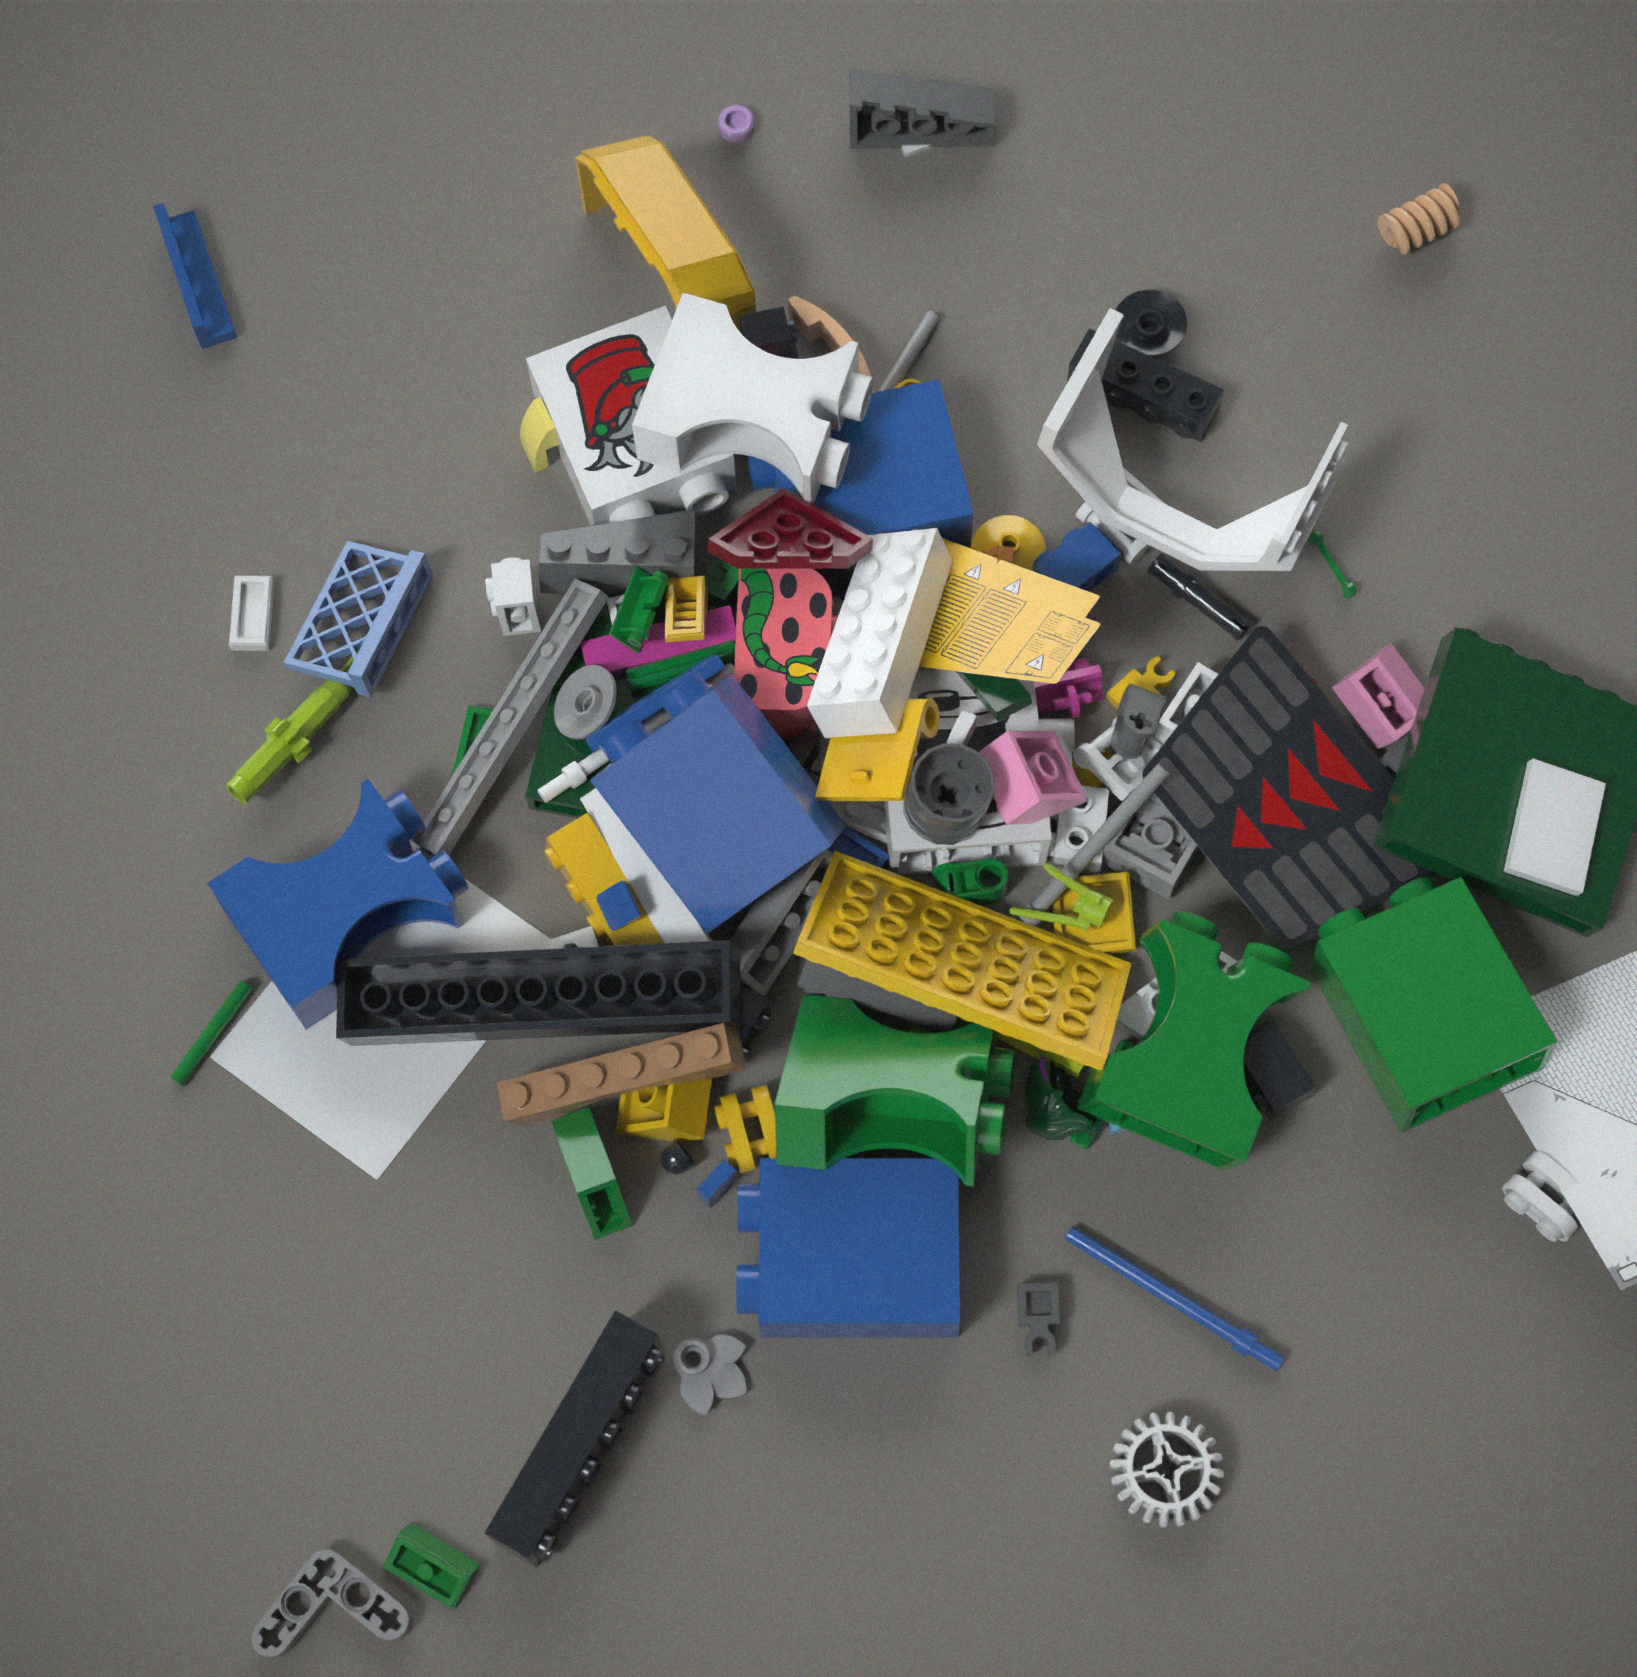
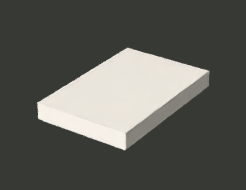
M1536 759L1528 761L1503 872L1575 896L1582 894L1606 783Z

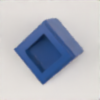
M622 880L596 897L599 907L612 931L637 921L641 915L626 881Z

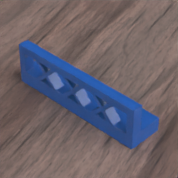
M164 203L154 205L153 208L201 348L204 349L237 338L195 211L192 210L169 217Z

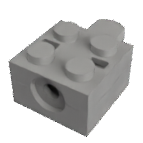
M1153 792L1104 846L1102 864L1117 872L1129 871L1131 880L1169 900L1198 852L1199 847ZM1126 830H1129L1128 834L1124 836Z

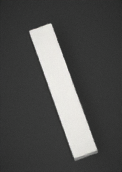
M595 788L580 798L664 943L712 941L708 933L706 934L598 790Z

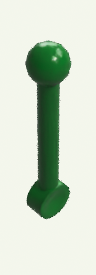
M1313 531L1309 535L1310 543L1317 546L1341 584L1343 596L1347 599L1356 595V588L1353 583L1347 581L1325 546L1323 534L1319 531Z

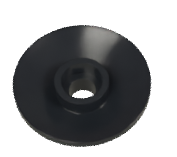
M1153 289L1133 292L1126 296L1115 310L1124 315L1116 336L1117 340L1149 356L1158 357L1170 353L1180 345L1186 334V313L1181 304L1165 292ZM1146 326H1150L1154 328L1155 331L1147 332L1143 330V328Z

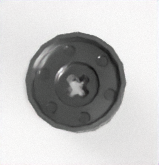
M943 743L928 749L916 761L903 801V813L910 828L922 839L937 845H954L969 839L980 828L995 792L994 774L988 761L975 749L962 744ZM941 797L945 802L941 803L939 798ZM951 799L953 801L952 805L946 800Z

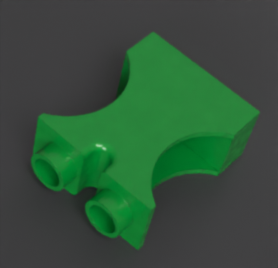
M1174 912L1170 922L1163 919L1159 920L1146 930L1140 938V943L1151 959L1157 979V1004L1151 1024L1144 1036L1134 1047L1109 1054L1101 1071L1095 1068L1091 1069L1076 1110L1217 1169L1226 1171L1247 1161L1262 1119V1115L1250 1097L1244 1076V1051L1249 1033L1264 1010L1269 1006L1285 1003L1308 990L1311 982L1289 973L1293 961L1289 955L1276 948L1259 943H1248L1242 959L1228 967L1227 972L1224 973L1218 963L1223 945L1215 942L1219 928L1211 921L1187 912Z
M803 994L775 1101L777 1165L826 1170L839 1160L859 1152L885 1148L905 1149L923 1153L941 1161L961 1178L965 1186H974L980 1153L1000 1155L1002 1151L1006 1106L991 1104L989 1101L990 1096L1011 1098L1016 1050L995 1047L996 1031L977 1023L942 1033L921 1034L903 1032L875 1022L861 1012L852 999Z

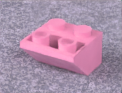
M1392 643L1385 646L1332 687L1377 750L1395 742L1411 730L1425 689Z

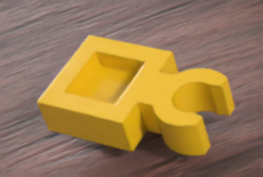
M1156 656L1148 662L1144 675H1141L1134 668L1107 692L1106 699L1118 709L1123 693L1129 683L1161 695L1157 688L1162 689L1171 685L1176 672L1172 669L1165 676L1157 675L1154 670L1160 666L1161 658Z

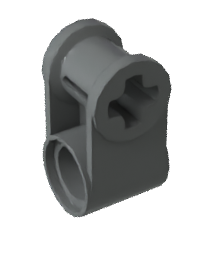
M1128 684L1116 714L1118 716L1111 737L1112 748L1117 754L1129 759L1138 758L1142 755L1148 737L1152 736L1157 728L1166 697L1135 684Z

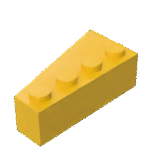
M588 813L546 838V849L544 850L546 857L555 870L559 869L567 880L565 886L575 903L581 902L587 910L589 916L586 917V920L592 926L597 937L603 935L610 946L664 943L611 853V849ZM623 880L624 882L626 881L641 915L637 921L612 931L607 924L596 897L604 890Z

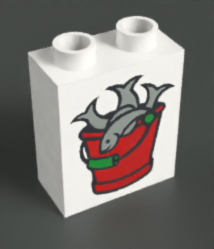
M666 305L526 358L535 398L541 397L556 427L559 445L556 447L591 526L674 513L686 508V511L695 509V515L706 514L722 506L729 497L728 491L737 488L733 454H722L702 459L681 472L637 459L632 423L672 322Z

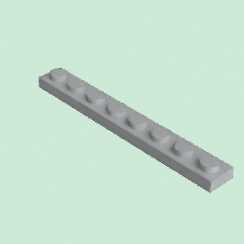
M576 578L574 579L423 822L426 830L414 837L412 840L414 843L434 855L442 850L448 855L451 853L607 601L608 596L605 593Z

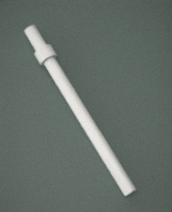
M728 663L725 665V668L706 679L705 682L707 685H716L732 673L734 675V666ZM663 707L641 721V723L650 734L669 720L671 716ZM598 749L579 763L573 761L562 768L561 775L537 791L543 801L547 803L569 787L575 789L587 781L586 776L609 762V759L601 749Z

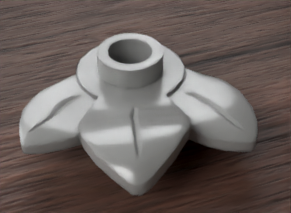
M718 1334L707 1341L698 1338L686 1339L676 1347L673 1354V1364L678 1374L682 1376L680 1394L687 1405L695 1412L707 1415L712 1406L714 1396L732 1399L746 1394L747 1388L744 1375L734 1363L745 1350V1345L738 1339L730 1335ZM691 1353H697L702 1357L701 1363L696 1367H691L686 1363V1358Z

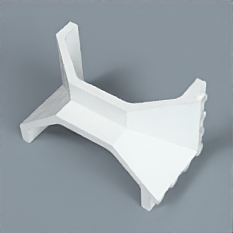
M1110 308L1045 421L1037 443L1038 447L1104 523L1198 570L1291 571L1337 480L1331 478V475L1348 442L1341 439L1348 425L1343 422L1340 423L1308 486L1219 529L1194 519L1127 485L1101 382L1124 316Z

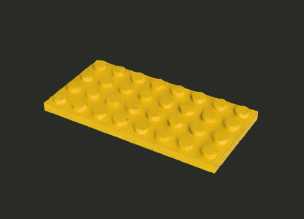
M837 851L832 856L793 954L806 958L810 962L819 963L838 970L850 977L859 978L880 986L889 992L901 994L926 1006L935 1007L956 1015L965 1021L977 1023L998 1031L1002 1035L1014 1037L1035 1045L1039 1049L1056 1053L1081 1065L1090 1066L1100 1071L1107 1059L1132 964Z

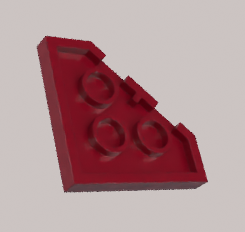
M782 488L708 539L707 551L737 569H848L872 551L873 538L789 490Z

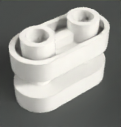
M1533 1151L1523 1163V1168L1529 1176L1525 1178L1521 1175L1513 1174L1502 1187L1506 1195L1504 1201L1516 1213L1521 1215L1526 1213L1537 1223V1230L1548 1240L1555 1242L1558 1239L1566 1242L1578 1229V1225L1572 1218V1215L1575 1213L1558 1185L1566 1190L1580 1182L1546 1154L1540 1151ZM1543 1187L1561 1203L1558 1205L1543 1191H1541L1540 1188Z

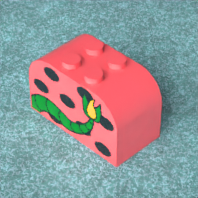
M739 569L734 677L780 738H800L805 728L812 732L819 728L807 704L839 616L832 615L830 587L823 576L814 569Z

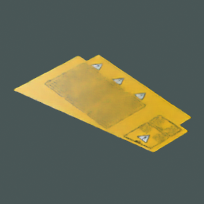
M942 538L953 562L918 667L1056 684L1099 628L1100 623L1087 619L1086 616L1100 596L1000 560L997 564V558Z

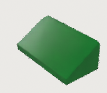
M409 1523L398 1533L382 1567L454 1610L477 1573L480 1564L417 1525Z

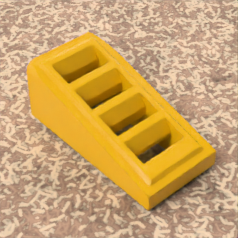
M705 576L668 578L669 587L666 590L665 618L666 643L705 640L708 608V589ZM696 619V620H690V621H676V620Z

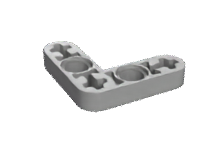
M323 1549L315 1552L258 1622L252 1632L251 1641L257 1653L266 1658L277 1659L284 1656L330 1598L385 1641L395 1642L403 1639L411 1628L412 1619L409 1611L401 1603L341 1555L332 1550ZM334 1559L336 1562L332 1568L337 1573L332 1579L327 1576L321 1579L317 1586L323 1589L324 1592L319 1597L314 1589L302 1583L306 1577L314 1583L321 1573L317 1567L319 1562L329 1563ZM358 1583L367 1585L370 1590L368 1603L360 1608L352 1607L347 1599L350 1588ZM297 1592H305L311 1599L310 1609L301 1616L292 1615L288 1608L291 1596ZM380 1596L385 1598V1601L379 1607L385 1612L393 1615L398 1610L401 1613L397 1620L402 1625L397 1631L390 1628L385 1633L382 1630L385 1622L374 1613L370 1621L365 1618L367 1614L375 1609ZM280 1611L285 1619L297 1624V1626L292 1631L285 1625L278 1635V1638L282 1641L281 1645L278 1648L271 1645L265 1649L263 1646L267 1640L263 1634L267 1629L274 1632L281 1625L282 1621L275 1618Z

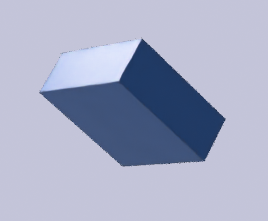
M724 1159L697 1188L698 1198L711 1208L738 1179L736 1169Z

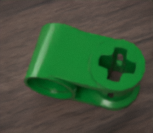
M995 858L963 863H945L932 869V877L937 879L938 890L977 905L1000 902L1008 892L1007 868L1001 861ZM987 875H995L1001 880L995 887H986L980 881ZM949 882H953V887H954V891H953V892H952L951 889H950V883H949Z

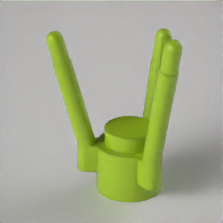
M1046 862L1043 864V868L1048 874L1080 894L1073 908V911L1078 913L1079 917L1011 907L1009 910L1012 915L1076 926L1087 932L1091 924L1099 928L1102 926L1113 899L1093 889H1089L1079 881L1073 880L1066 874L1061 873L1060 869Z

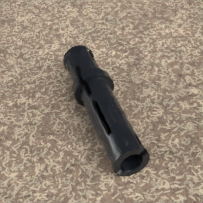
M1160 553L1156 557L1157 562L1153 561L1147 572L1150 575L1152 574L1173 590L1172 594L1178 600L1181 598L1186 600L1232 635L1235 640L1238 641L1243 636V631L1246 632L1251 626L1252 621L1245 618L1196 580L1197 576L1193 572L1189 571L1186 573L1165 557L1163 553Z

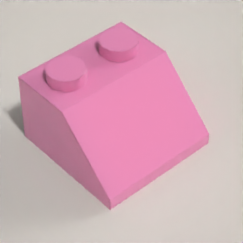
M1007 731L978 752L988 761L994 774L995 792L993 797L997 803V811L1004 819L1006 825L1032 824L1087 801L1086 795L1055 731Z

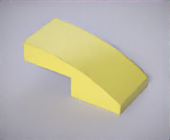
M541 397L532 401L524 415L520 428L521 444L535 473L549 467L546 450L559 445L556 427Z

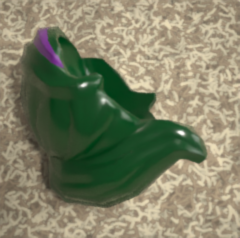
M1042 1055L1038 1060H1035L1030 1066L1025 1082V1094L1029 1108L1025 1124L1031 1133L1046 1140H1062L1080 1132L1093 1135L1095 1133L1093 1118L1076 1110L1082 1094L1074 1090L1066 1071L1056 1067L1049 1056Z

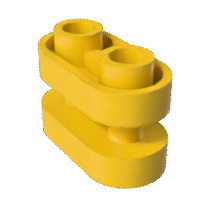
M767 1085L751 1088L753 1101L738 1104L736 1093L721 1096L722 1105L714 1107L720 1130L728 1128L732 1143L724 1144L728 1162L732 1167L738 1166L740 1174L756 1170L754 1157L768 1154L769 1158H776L775 1113ZM758 1116L764 1138L749 1142L743 1120Z

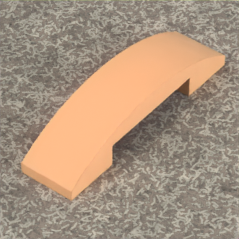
M796 296L788 299L789 318L794 320L796 328L808 344L822 338L830 351L834 352L850 341H853L837 321L817 306ZM859 350V373L871 376L866 361Z

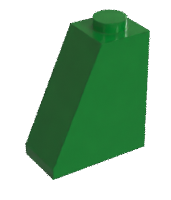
M587 1107L577 1112H571L563 1117L552 1120V1126L594 1240L633 1226L590 1108Z

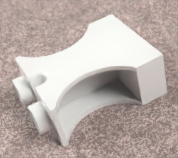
M682 293L632 423L637 459L681 472L697 461L716 455L742 454L756 457L782 471L794 484L800 497L814 504L821 484L833 488L839 487L849 458L850 444L832 439L831 430L839 432L845 418L862 422L871 399L874 377L859 373V343L850 341L834 352L814 358L792 359L776 356L759 349L738 331L729 315L727 305Z

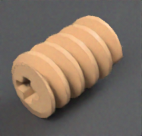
M1443 183L1439 185L1438 189L1433 188L1426 195L1414 198L1413 202L1408 201L1402 204L1401 208L1396 207L1390 210L1388 214L1380 215L1377 220L1379 232L1390 247L1397 248L1400 253L1405 255L1410 252V244L1415 248L1422 246V237L1430 242L1435 239V232L1441 236L1446 234L1447 225L1453 230L1458 228L1460 225L1459 202L1452 188L1448 184Z

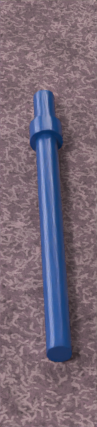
M1072 1226L1067 1233L1066 1241L1233 1344L1231 1349L1244 1357L1249 1354L1274 1371H1277L1285 1357L1257 1340L1258 1336L1245 1327L1243 1330L1238 1329L1075 1226Z

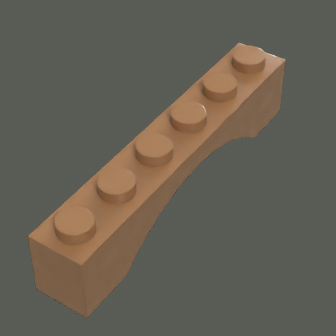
M725 1023L503 1080L497 1082L503 1121L522 1128L557 1119L583 1106L618 1095L663 1085L708 1080L746 1070L739 1031Z

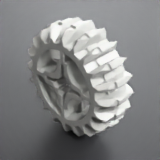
M1167 1412L1165 1425L1160 1424L1157 1413H1151L1149 1416L1150 1428H1147L1141 1419L1135 1420L1134 1427L1138 1435L1125 1429L1121 1436L1129 1446L1116 1443L1113 1451L1117 1455L1124 1457V1459H1114L1110 1462L1111 1469L1122 1471L1123 1473L1112 1477V1486L1124 1484L1126 1486V1489L1118 1494V1500L1122 1502L1129 1497L1135 1500L1128 1509L1131 1515H1134L1140 1506L1145 1508L1147 1511L1142 1521L1146 1524L1151 1521L1154 1513L1159 1514L1158 1523L1162 1528L1167 1526L1169 1515L1172 1514L1176 1526H1183L1184 1511L1193 1521L1197 1520L1200 1514L1195 1505L1196 1503L1206 1510H1209L1213 1505L1204 1493L1217 1496L1221 1491V1488L1210 1482V1479L1219 1480L1224 1477L1223 1470L1211 1468V1465L1221 1462L1223 1459L1222 1454L1213 1453L1208 1455L1207 1452L1216 1444L1213 1437L1208 1438L1202 1443L1199 1437L1204 1432L1205 1427L1200 1424L1193 1433L1187 1430L1190 1424V1417L1184 1416L1180 1426L1174 1425L1175 1416L1173 1412ZM1165 1437L1175 1438L1183 1442L1193 1451L1195 1456H1179L1175 1454ZM1152 1439L1154 1444V1461L1144 1465L1141 1469L1133 1470L1135 1451L1143 1443ZM1162 1456L1164 1460L1170 1461L1169 1465L1173 1463L1176 1468L1180 1467L1172 1474L1171 1483L1170 1479L1164 1478V1474L1160 1476L1158 1472H1153L1160 1467ZM1200 1469V1481L1195 1493L1181 1501L1179 1494L1181 1490L1180 1477L1189 1474L1192 1470ZM1137 1483L1157 1484L1162 1489L1168 1503L1152 1499L1141 1490Z

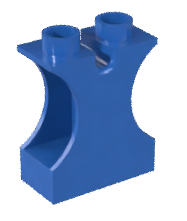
M368 778L361 782L360 803L352 823L345 833L323 852L308 859L291 863H269L246 857L207 883L222 909L306 1030L337 1010L338 959L359 958L362 952L375 939L389 930L402 925L416 922H435L455 928H460L464 925L455 898L469 890V886L461 872L444 850L426 860L420 850L413 851L409 840L426 830L421 817L401 790L383 800Z

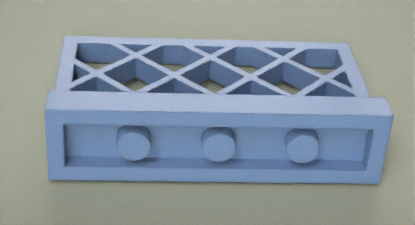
M347 541L283 662L286 669L352 686L357 694L371 698L433 577V572L425 553L411 550L409 555L406 556ZM353 555L368 558L370 564L350 573L347 568ZM391 565L401 567L398 575L385 581L382 580L378 572ZM375 573L379 583L358 592L354 582ZM350 584L354 594L333 603L331 597L335 590ZM384 592L386 598L383 604L367 612L363 601ZM359 603L363 614L342 623L338 612ZM334 614L338 625L317 633L316 626L319 620ZM368 623L370 630L367 636L351 643L347 632ZM343 634L347 645L326 653L322 643ZM316 645L319 646L322 656L309 662L299 660L303 651ZM350 654L353 655L354 661L348 673L333 669L332 662Z

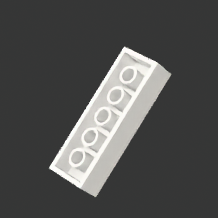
M937 528L868 535L873 538L872 551L856 564L807 704L824 738L897 733L953 562Z

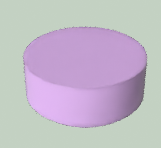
M741 105L726 107L718 118L719 132L729 142L740 143L746 141L754 132L752 112Z

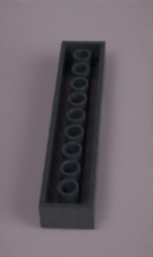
M730 940L338 959L336 1038L351 1046L690 1032L725 1023L735 1029H741L740 949Z

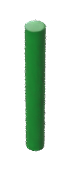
M241 980L238 982L169 1077L180 1086L185 1084L253 990L248 984Z

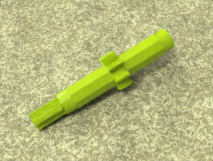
M353 656L339 671L348 673L354 661ZM326 680L314 690L287 720L284 718L281 721L276 717L264 729L268 734L266 736L267 741L225 785L228 792L242 804H247L289 760L292 762L295 759L300 763L312 751L308 746L310 744L309 739L340 708V705L349 697V692L354 687Z

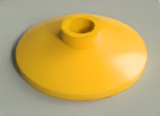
M1013 515L998 516L988 520L976 531L971 543V549L984 552L997 546H1003L1002 543L1005 541L1014 542L1016 546L1014 547L1013 564L1033 571V563L1036 558L1046 551V543L1040 530L1030 521Z

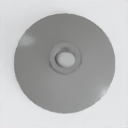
M598 665L584 666L571 674L564 682L554 706L555 723L563 735L571 739H584L599 730L606 723L613 711L617 694L614 677L607 669Z

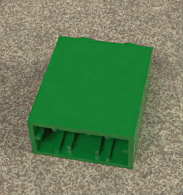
M1431 877L1415 879L1400 887L1389 897L1392 908L1368 919H1365L1359 908L1349 909L1333 916L1318 929L1321 940L1317 942L1310 970L1401 1134L1544 1069L1557 1043L1462 877L1437 888Z

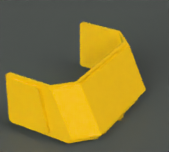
M643 136L581 151V154L575 157L585 213L590 215L609 205L617 216L614 219L615 225L620 232L627 231L649 266H655L663 278L676 308L682 293L727 305L729 315L741 333L740 315L756 312L755 290L738 252L665 145L650 136Z

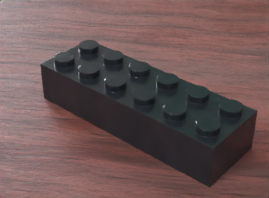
M614 1311L484 1532L493 1543L536 1568L541 1560L546 1563L549 1561L558 1546L559 1540L555 1536L563 1523L569 1525L580 1508L581 1503L577 1501V1498L583 1487L591 1488L602 1469V1465L598 1464L601 1456L606 1449L612 1451L623 1433V1429L619 1426L626 1413L628 1412L632 1415L635 1413L645 1394L641 1391L644 1382L648 1376L655 1378L666 1357L662 1355L664 1348L659 1334L620 1312Z

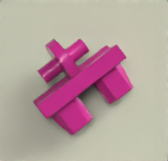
M1086 658L1074 660L1069 666L1068 671L1063 674L1056 684L1034 681L1038 715L1067 708L1070 717L1077 718L1080 717V705L1104 700L1101 684L1102 671L1099 664L1091 666Z

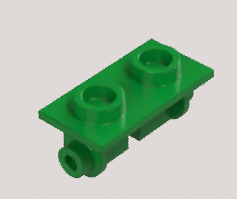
M639 567L634 568L609 632L611 637L635 653H639L643 642L648 641L650 637L648 632L656 614V607L659 606L664 591L668 590V576L665 573L654 571L653 575L650 576Z

